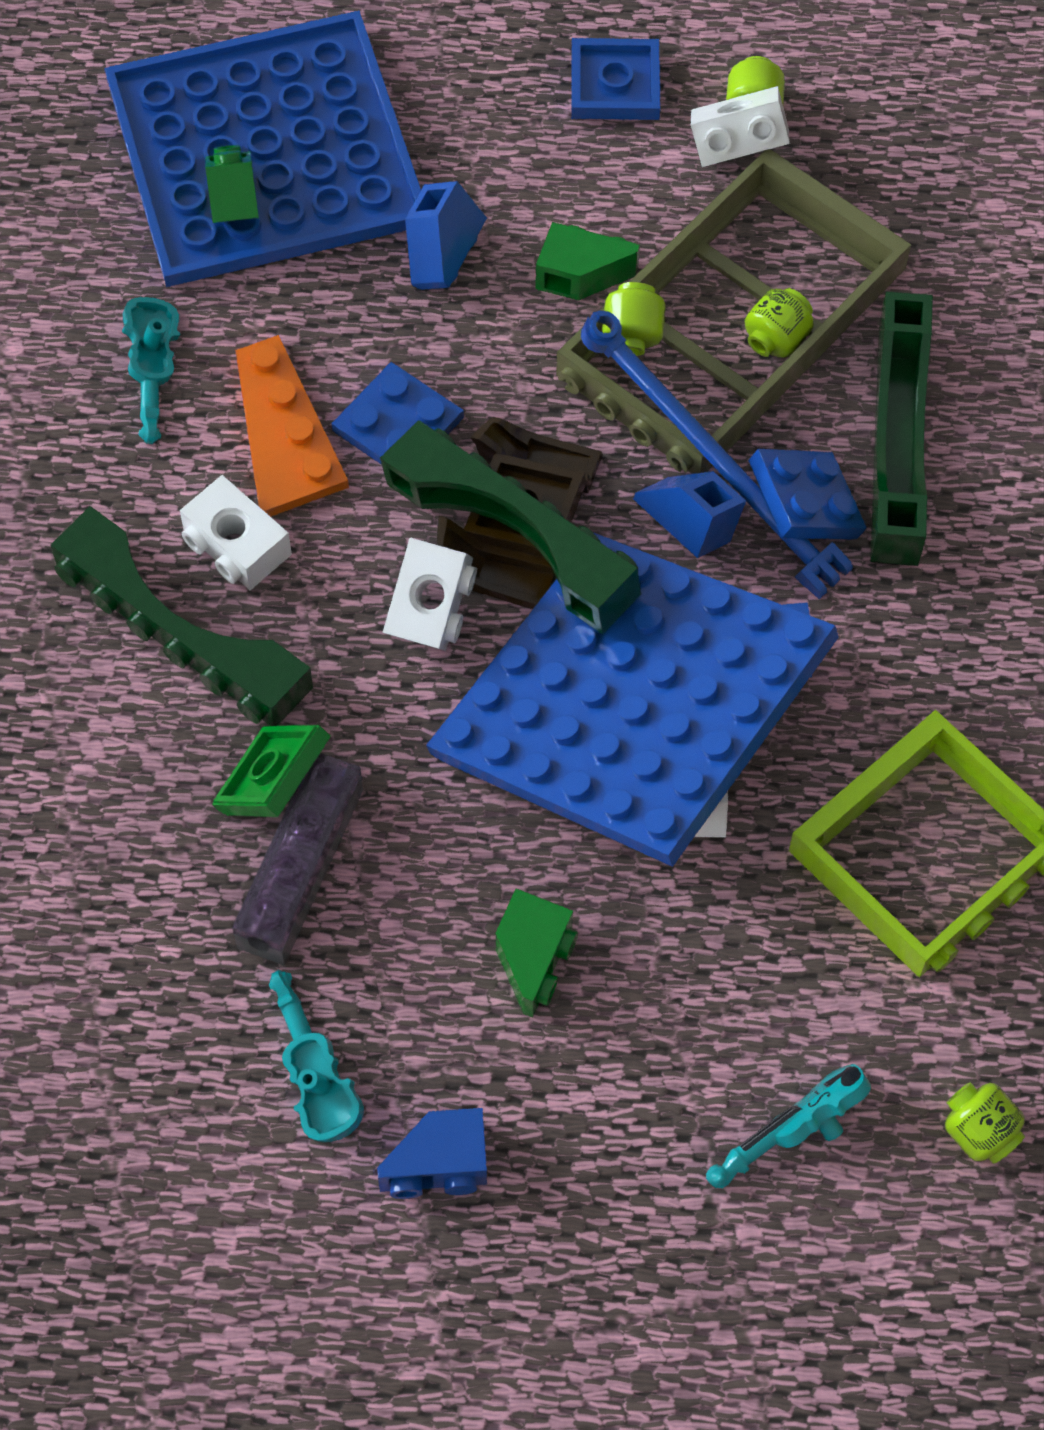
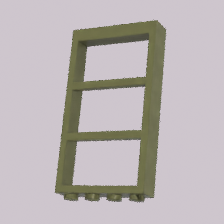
M771 149L761 153L629 281L651 285L655 288V293L658 294L697 256L760 300L772 288L709 245L759 195L872 271L823 323L813 317L814 328L809 334L810 336L759 388L664 322L662 341L746 400L712 435L726 452L906 269L911 248L910 243ZM596 323L598 330L602 332L603 323ZM581 329L557 351L556 375L559 381L568 383L564 387L568 392L575 395L580 392L590 399L601 416L611 421L616 418L629 428L631 435L639 444L645 447L653 445L666 455L669 464L678 472L684 470L685 473L688 471L691 474L708 472L713 465L674 424L588 363L597 353L589 350L583 344Z

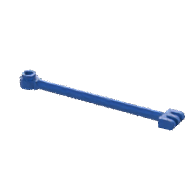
M608 311L593 312L591 317L586 319L581 329L583 344L593 352L604 353L608 359L612 357L806 565L795 578L818 599H821L827 593V588L817 575L831 587H834L840 581V576L836 570L847 575L853 569L852 562L833 542L820 553L808 539L782 538L760 487L625 344L626 339L621 335L622 326L619 319ZM596 323L607 325L611 332L603 333L599 331Z

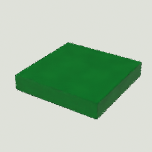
M320 725L263 726L213 800L212 805L219 812L227 816L279 817L331 735Z

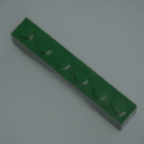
M886 291L882 307L878 337L870 562L918 566L926 540L927 491L924 473V428L932 336L933 295Z
M418 420L380 457L387 485L421 509H453L473 512L495 519L524 536L537 547L552 567L562 589L565 608L601 634H604L641 595L638 567L631 557L622 551L613 552L600 543L598 537L589 528L573 525L550 502H539L529 495L522 484L513 477H502L492 470L488 462L475 452L468 454L458 447L454 440L442 429L437 428L433 430Z
M89 506L50 545L56 562L54 569L65 583L71 587H76L80 583L91 592L90 597L100 609L108 614H112L116 610L127 619L126 623L130 630L140 639L148 641L152 637L163 645L164 654L176 666L180 668H185L187 665L191 666L200 673V680L214 694L221 696L226 692L238 701L236 704L238 709L251 722L259 724L263 720L270 726H278L313 689L311 668L274 640H247L219 635L197 627L170 611L152 594L138 574L132 559L126 532L93 507Z

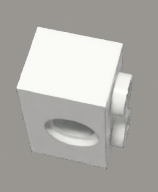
M778 86L691 110L690 125L702 167L790 144L789 128Z
M223 475L180 510L184 529L182 537L187 545L197 554H202L206 551L216 560L215 566L219 573L232 584L240 581L247 589L251 590L292 555L289 533ZM231 534L241 535L240 537L232 540L224 539L226 536Z
M410 538L383 633L446 651L449 642L456 643L463 624V615L458 614L462 595H470L477 574V568L471 566L473 557L467 553ZM432 583L441 584L444 589L443 602L435 609H426L422 603L424 589Z

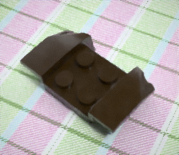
M496 417L489 419L471 436L479 455L488 462L492 470L504 478L510 476L522 484L529 495L541 503L548 501L553 504L569 522H572L582 493H589L603 456L602 451L545 437L520 428L505 419ZM470 512L464 529L447 517L438 516L437 545L467 553L473 557L471 566L477 568V574L472 591L533 609L555 582V573L541 552L514 529L495 519Z

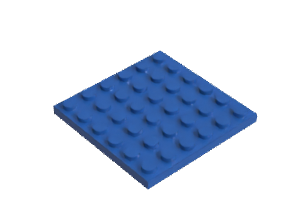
M360 11L104 68L166 287L406 231L405 218L417 199L421 188ZM240 145L241 152L251 151L259 218L213 223L205 169L206 156H213L214 148Z
M594 533L600 540V543L613 552L622 551L633 559L638 567L641 595L604 634H601L565 608L562 589L556 579L427 743L426 747L431 755L448 765L673 867L839 637L836 626Z

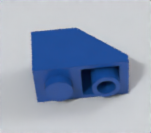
M458 181L424 184L405 218L410 276L413 287L421 290L449 288L451 283L457 278L463 261L469 250L476 243L478 234L487 219Z
M714 471L667 477L635 492L633 498L635 502L696 558H700L731 542L746 500Z
M483 1108L429 1111L377 1167L380 1192L390 1191V1196L396 1199H411L421 1196L423 1189L444 1188V1192L448 1195H467L476 1192L477 1185H487Z

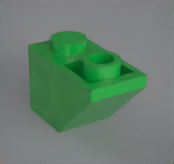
M240 145L214 148L213 156H206L205 161L213 223L259 218L251 151L241 152Z
M552 222L536 263L535 289L578 301L635 277L639 265L640 245L629 242L621 237H609L586 231L579 226H567Z
M515 889L495 933L496 952L523 1014L533 1018L539 1003L545 1006L549 1005L559 979L558 976L552 973L559 958L566 961L570 958L578 938V932L572 930L573 910Z

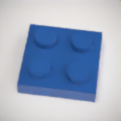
M572 38L571 119L659 120V39Z
M390 362L331 424L334 433L381 464L380 457L418 420L433 430L439 428L449 434L464 418V410Z
M757 449L748 460L782 538L858 539L867 529L833 452Z

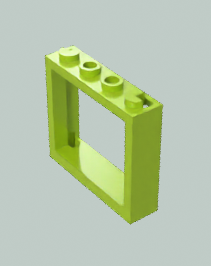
M934 710L797 828L792 834L789 852L920 978L931 967L936 972L944 969L959 952L955 945L966 935L975 940L984 933L995 918L991 913L1002 903L1008 908L1015 905L1030 888L1026 881L1037 871L1044 876V809L937 710ZM934 752L1036 848L925 947L823 847L927 756Z

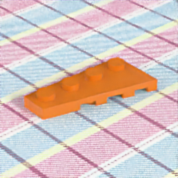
M279 335L235 350L258 506L271 517L349 488L346 474Z

